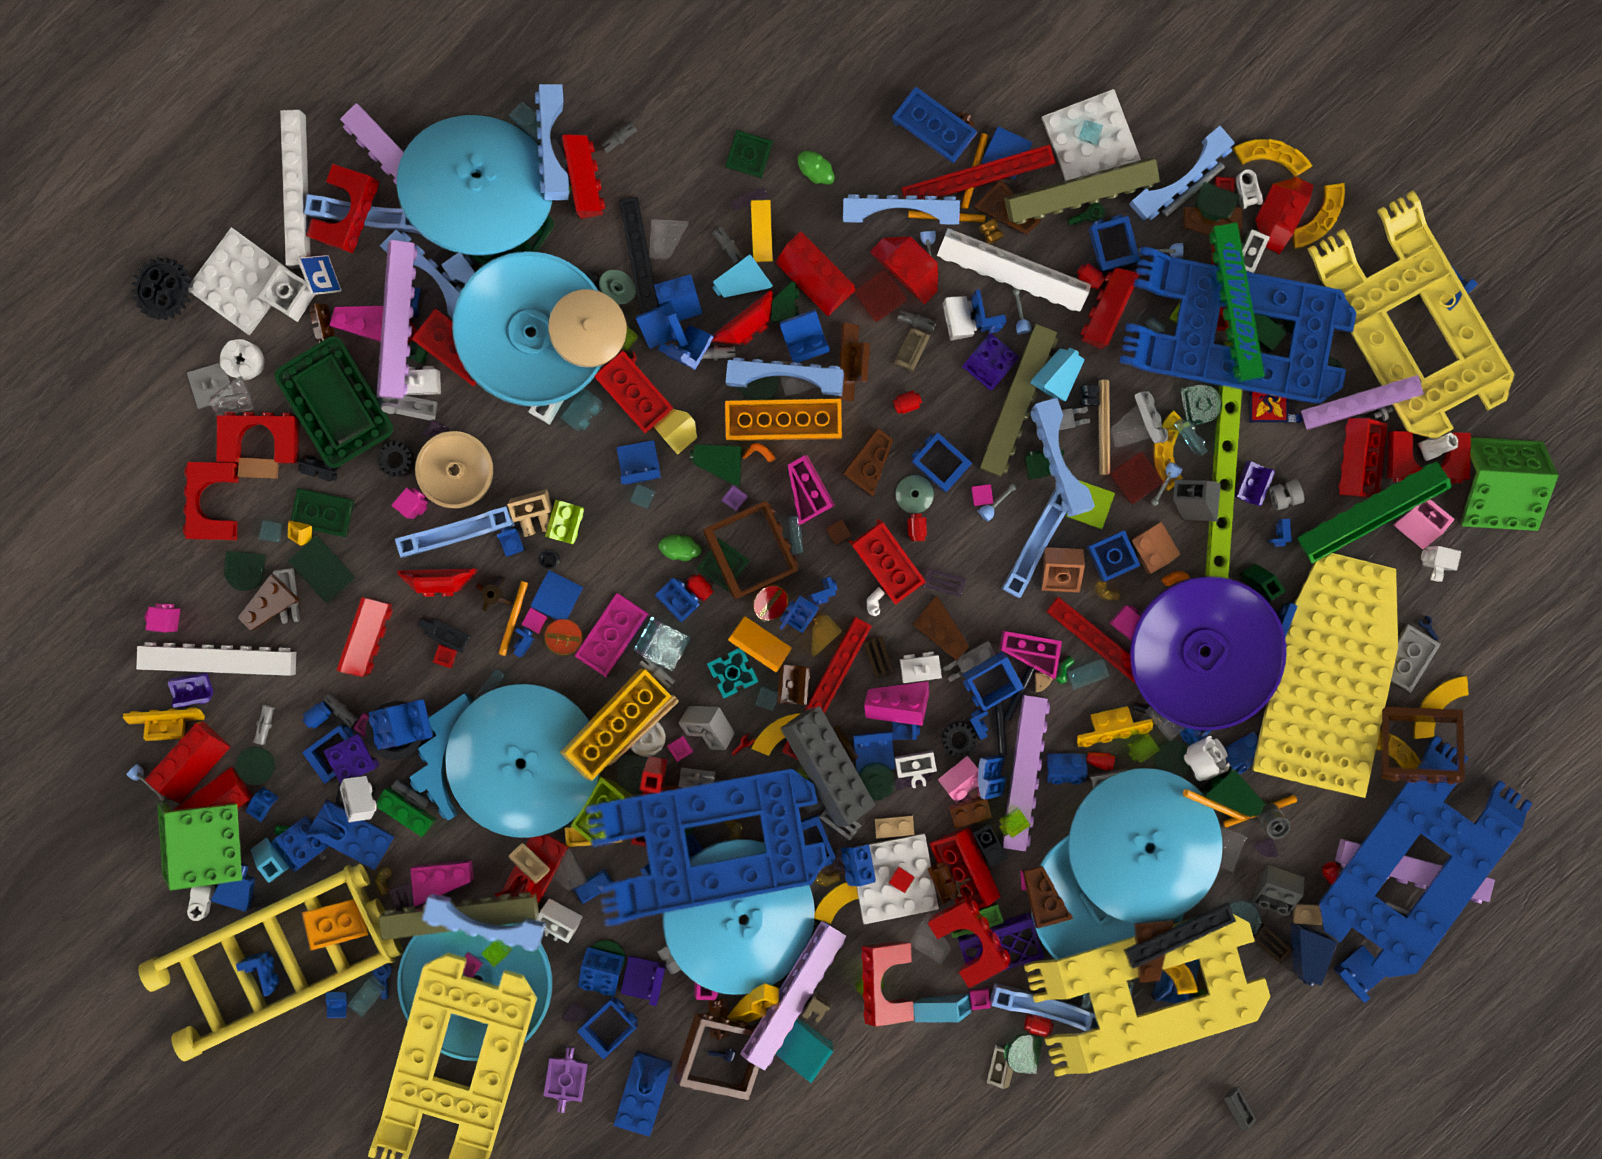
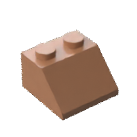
M1162 521L1129 540L1147 574L1157 571L1181 555Z
M1045 547L1042 563L1041 590L1080 592L1085 568L1083 549Z

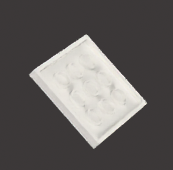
M1114 89L1042 116L1043 124L1065 181L1141 160Z
M231 227L190 284L193 287L189 288L188 291L250 335L271 307L270 304L258 296L278 265L287 270L289 269Z
M924 833L868 844L876 882L861 887L856 886L863 924L939 909L935 886L928 872L931 864ZM898 866L915 877L905 893L888 883Z

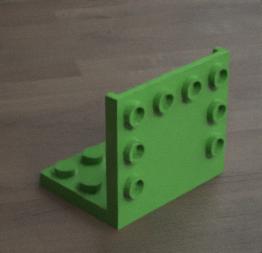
M1471 437L1470 457L1475 467L1476 475L1461 517V525L1464 527L1538 531L1559 476L1544 442Z
M157 802L162 878L169 890L242 881L238 809L236 803L173 811L166 802Z

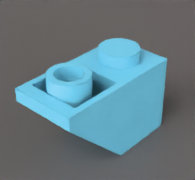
M267 838L251 849L256 867L268 883L290 868Z

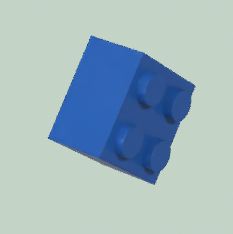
M1125 530L1086 546L1102 582L1140 566Z

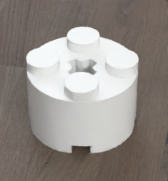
M241 339L231 340L227 342L221 351L220 366L232 377L240 380H250L261 374L264 369V355L260 348L251 342ZM245 358V361L241 362L240 359Z
M1208 736L1190 745L1187 748V754L1184 755L1185 762L1191 766L1198 781H1206L1228 771L1230 766L1225 760L1228 755L1224 746L1218 739H1211L1212 736Z

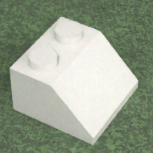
M278 265L258 297L298 322L315 295L310 294L305 280Z
M967 296L945 298L943 308L950 341L972 337L977 328L975 320H971L970 312H973L971 301H967Z

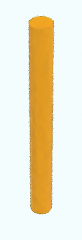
M981 133L972 167L981 164L988 134ZM974 188L965 190L961 208L968 209Z
M909 210L908 218L939 220L923 211ZM959 213V221L985 223V215Z
M521 581L499 649L498 654L506 656L528 586L527 582Z
M1188 789L1183 791L1184 797L1240 821L1245 819V814Z
M1295 795L1270 804H1275L1282 808L1297 802V798ZM1245 815V819L1243 821L1254 818V816L1249 817ZM1231 817L1223 820L1222 823L1227 828L1243 821Z

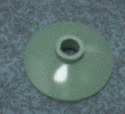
M608 270L600 277L599 288L601 292L608 295L617 304L629 303L634 298L636 293L635 284L624 272Z
M911 475L900 481L896 488L895 496L898 505L904 511L920 513L931 505L934 491L927 479L922 476ZM914 490L918 491L919 493L918 497L916 498L912 497L911 495L912 491Z

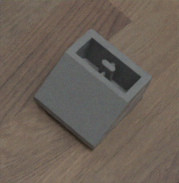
M1175 480L1173 500L1182 519L1217 521L1221 483Z
M1268 865L1260 875L1252 904L1288 916L1304 895V877Z

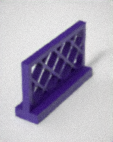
M1029 912L1003 920L1004 923L990 927L991 931L999 937L1000 945L1008 949L1009 955L1011 951L1020 954L1018 960L1011 961L1005 970L1044 958ZM1031 928L1032 934L1028 940L1020 936L1023 930ZM975 933L957 937L965 963L977 958L981 951H983L982 942ZM1007 935L1015 937L1010 946L1002 942L1003 938ZM1018 939L1026 943L1022 951L1014 948ZM1032 945L1037 948L1038 954L1030 956L1026 954V951ZM974 947L978 951L973 958L966 954L965 949Z

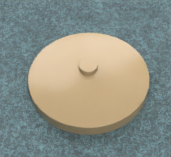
M589 289L577 290L561 298L553 308L548 323L549 338L556 352L569 363L580 367H597L612 360L621 350L627 332L626 320L619 305L608 295Z
M449 431L434 436L422 447L416 460L415 474L421 491L429 500L446 508H464L479 501L488 491L493 479V462L489 451L477 438L467 433Z

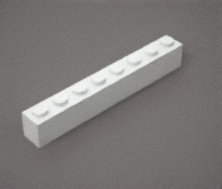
M300 110L280 111L286 265L292 269H300L298 258L311 257L310 238L306 237L310 223L309 216L305 214L308 194L306 115Z
M949 228L937 256L945 261L957 263L962 268H970L977 271L980 275H988L998 282H1005L1016 289L1026 290L1036 297L1041 296L1048 299L1051 303H1059L1072 311H1081L1090 291L1091 285L1084 281Z
M144 642V646H137L136 669L289 676L296 674V652L290 651V648H278V651H271V647H259V650H252V646H240V649H233L232 645H221V649L214 648V645L202 644V648H195V644H183V647H175L176 643H163V646H156V642Z

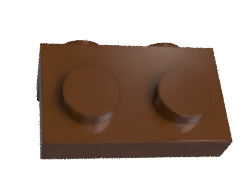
M800 665L780 666L777 703L807 705L809 696L808 683L810 679L809 667Z
M981 796L949 806L955 829L992 818L987 799H982Z

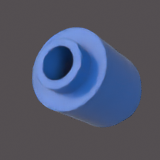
M317 702L303 713L304 718L302 720L308 728L313 727L315 729L330 718L329 715L332 713V710L325 702Z

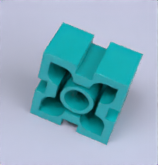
M740 648L729 652V658L723 660L721 656L707 663L713 678L718 676L721 681L717 686L723 698L737 693V687L742 684L744 688H747L759 682L753 667L747 668L745 662L749 661L745 651ZM731 667L738 670L736 673L737 677L728 675Z

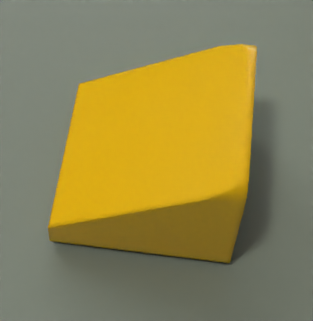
M289 521L288 538L300 546L309 543L312 540V526Z

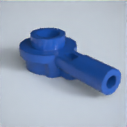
M387 963L372 970L375 978L379 979L381 999L389 998L387 978L392 973V968Z

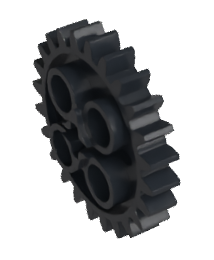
M157 257L156 260L150 259V265L143 263L145 269L138 268L140 275H134L137 282H132V285L136 286V289L131 290L132 293L136 294L133 300L139 301L136 307L142 308L141 313L147 314L151 318L154 317L157 320H167L168 317L175 318L174 313L181 315L180 308L186 309L184 303L191 302L187 296L193 295V293L188 291L189 288L193 287V285L188 284L192 279L186 276L189 271L183 269L184 266L179 264L178 261L166 257L164 259Z

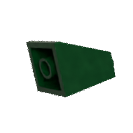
M694 444V449H690V460L696 467L736 487H740L741 446Z
M1230 767L1228 771L1213 777L1199 789L1205 797L1249 817L1259 815L1263 811L1262 807L1266 805L1236 770Z

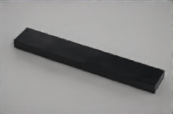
M638 197L619 200L639 310L640 314H643L659 306L654 288L655 284Z
M1224 903L1124 949L1130 968L1134 969L1236 922L1230 904Z

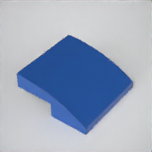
M998 126L981 164L1028 151L1033 142Z
M549 570L531 604V608L556 620H567L583 587Z
M993 755L980 758L978 786L980 796L984 800L1003 796L1007 777L1001 775L1004 756Z

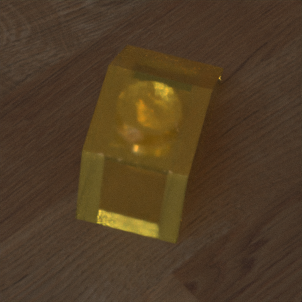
M820 614L813 621L815 623L812 627L811 655L813 657L842 632L827 614L825 616Z

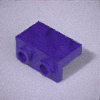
M1246 460L1235 488L1234 497L1249 504L1261 506L1265 500L1269 485L1273 480L1275 470Z
M207 672L168 680L173 696L171 703L173 708H184L190 704L207 703L214 692Z

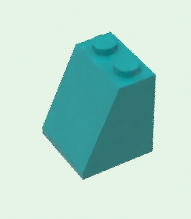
M797 1018L792 1030L787 1033L782 1046L775 1054L809 1083H812L833 1053V1042Z

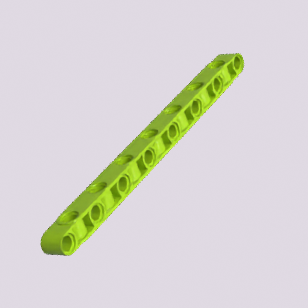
M1223 342V346L1232 347L1231 342ZM1220 385L1212 482L1220 483L1222 479L1227 482L1225 490L1220 488L1218 518H1222L1225 524L1223 528H1219L1216 523L1217 521H1209L1205 576L1228 578L1242 390ZM1227 403L1232 405V413H1228L1225 410ZM1224 441L1230 444L1228 452L1222 448ZM1216 556L1222 559V563L1218 567L1214 564Z

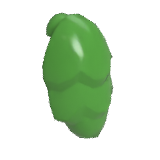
M808 150L798 155V165L801 172L813 183L830 185L834 182L835 176L831 164L822 155Z
M669 535L663 538L658 545L661 553L672 560L689 561L702 552V547L691 536Z

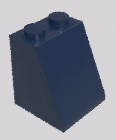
M1291 922L1293 971L1299 975L1298 978L1303 980V983L1313 987L1315 984L1322 986L1338 942L1326 934Z

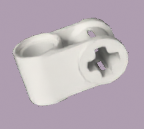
M1244 170L1239 173L1235 178L1239 204L1242 209H1246L1247 206L1254 204L1261 205L1263 199L1255 172ZM1243 175L1249 178V184L1243 183Z
M214 885L191 887L187 915L191 920L198 921L209 915L212 903L211 898L215 892ZM196 908H199V911H202V913L199 914V912L196 911Z

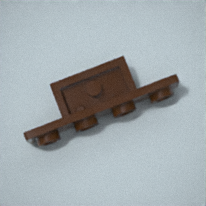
M842 323L839 367L840 370L844 371L842 396H837V399L844 401H854L855 382H867L870 343H858L859 325Z

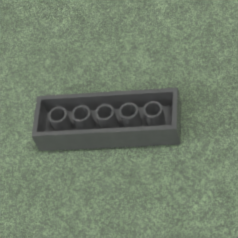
M820 706L808 708L781 727L783 734L809 780L814 784L817 794L836 827L851 825L875 806L873 799Z

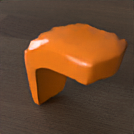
M759 443L752 444L742 456V459H745L754 451H758L768 462L775 460L773 453L766 446Z
M1174 571L1164 576L1162 582L1165 586H1171L1178 581L1190 579V576L1184 571Z

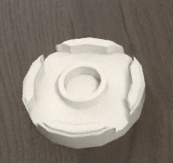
M657 722L630 748L640 756L649 757L657 754L665 744L666 735L664 728Z

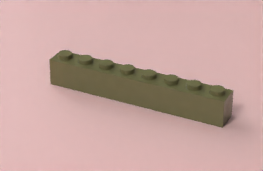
M1149 157L1005 197L1008 219L1015 222V224H1022L1027 222L1028 218L1040 219L1045 217L1046 213L1058 214L1063 212L1064 208L1076 209L1081 207L1082 203L1094 204L1099 202L1100 198L1106 197V199L1118 197V193L1124 192L1129 194L1136 192V188L1142 187L1146 189L1154 187V183L1160 182L1156 159Z
M1037 324L1034 325L980 463V470L998 477L1007 473L1010 466L1007 461L1009 456L1013 457L1017 446L1014 443L1016 438L1020 439L1024 429L1021 425L1023 420L1027 421L1031 411L1028 409L1030 402L1034 403L1038 393L1035 391L1036 387L1030 384L1031 380L1051 359L1052 356H1049L1051 348L1055 349L1059 339L1056 338L1057 332Z
M530 892L519 893V896L511 897V894L500 895L497 899H492L491 896L482 897L480 901L465 899L457 904L450 901L455 908L468 917L492 925L522 923L526 918L533 920L539 918L536 894H530ZM423 905V908L415 909V906H408L401 911H396V908L387 909L379 916L382 940L450 932L451 930L446 929V926L443 925L431 926L427 924V921H423L426 905Z

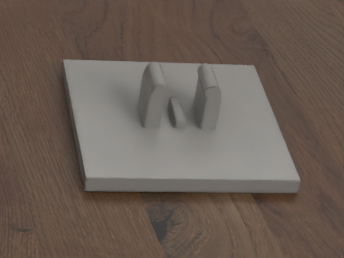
M220 363L187 372L198 409L235 399L229 376L221 368Z

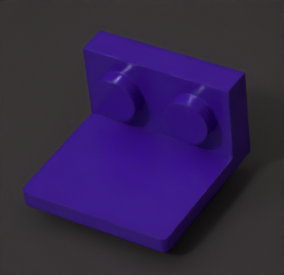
M989 334L962 367L992 391L1018 360L1019 356L993 334Z
M359 734L324 751L340 785L343 779L359 777L380 766L377 759L372 760Z
M629 956L621 994L650 1000L649 1005L657 1006L666 968L665 963Z

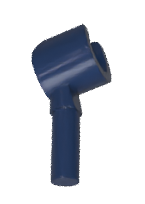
M1426 615L1425 618L1428 624L1425 625L1421 619L1418 624L1426 628L1436 641L1439 638L1432 629V618Z
M727 1048L725 1053L709 1051L708 1055L720 1057L730 1062L735 1058L736 1051Z

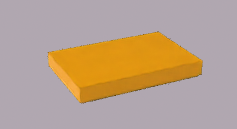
M744 616L728 639L731 643L774 672L778 671L792 647L746 616Z
M354 899L302 912L310 950L368 935L367 926Z

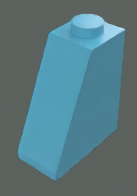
M749 254L713 281L715 285L712 288L718 296L722 294L725 298L768 289L773 285Z
M1060 348L1031 380L1030 384L1053 398L1066 401L1085 359L1078 355L1079 352L1072 348H1068V350Z
M969 994L920 998L913 1003L915 1022H960L971 1013Z

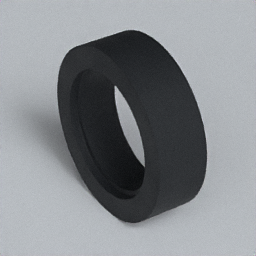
M388 702L377 707L374 711L405 704L407 702ZM369 718L367 720V741L372 750L381 757L393 760L408 757L415 753L425 740L410 742L401 749L385 748L378 750L374 743L373 728L369 723Z

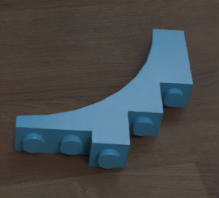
M468 693L463 694L428 718L431 731L437 736L418 748L420 758L423 762L427 761L428 765L409 777L411 779L410 784L415 791L421 793L427 789L429 799L433 803L436 802L439 807V814L448 821L456 816L457 812L450 800L446 787V748L456 721L465 709L474 702Z

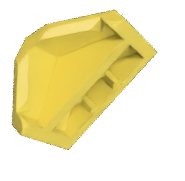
M672 409L653 426L677 455L697 439L695 421L687 412Z

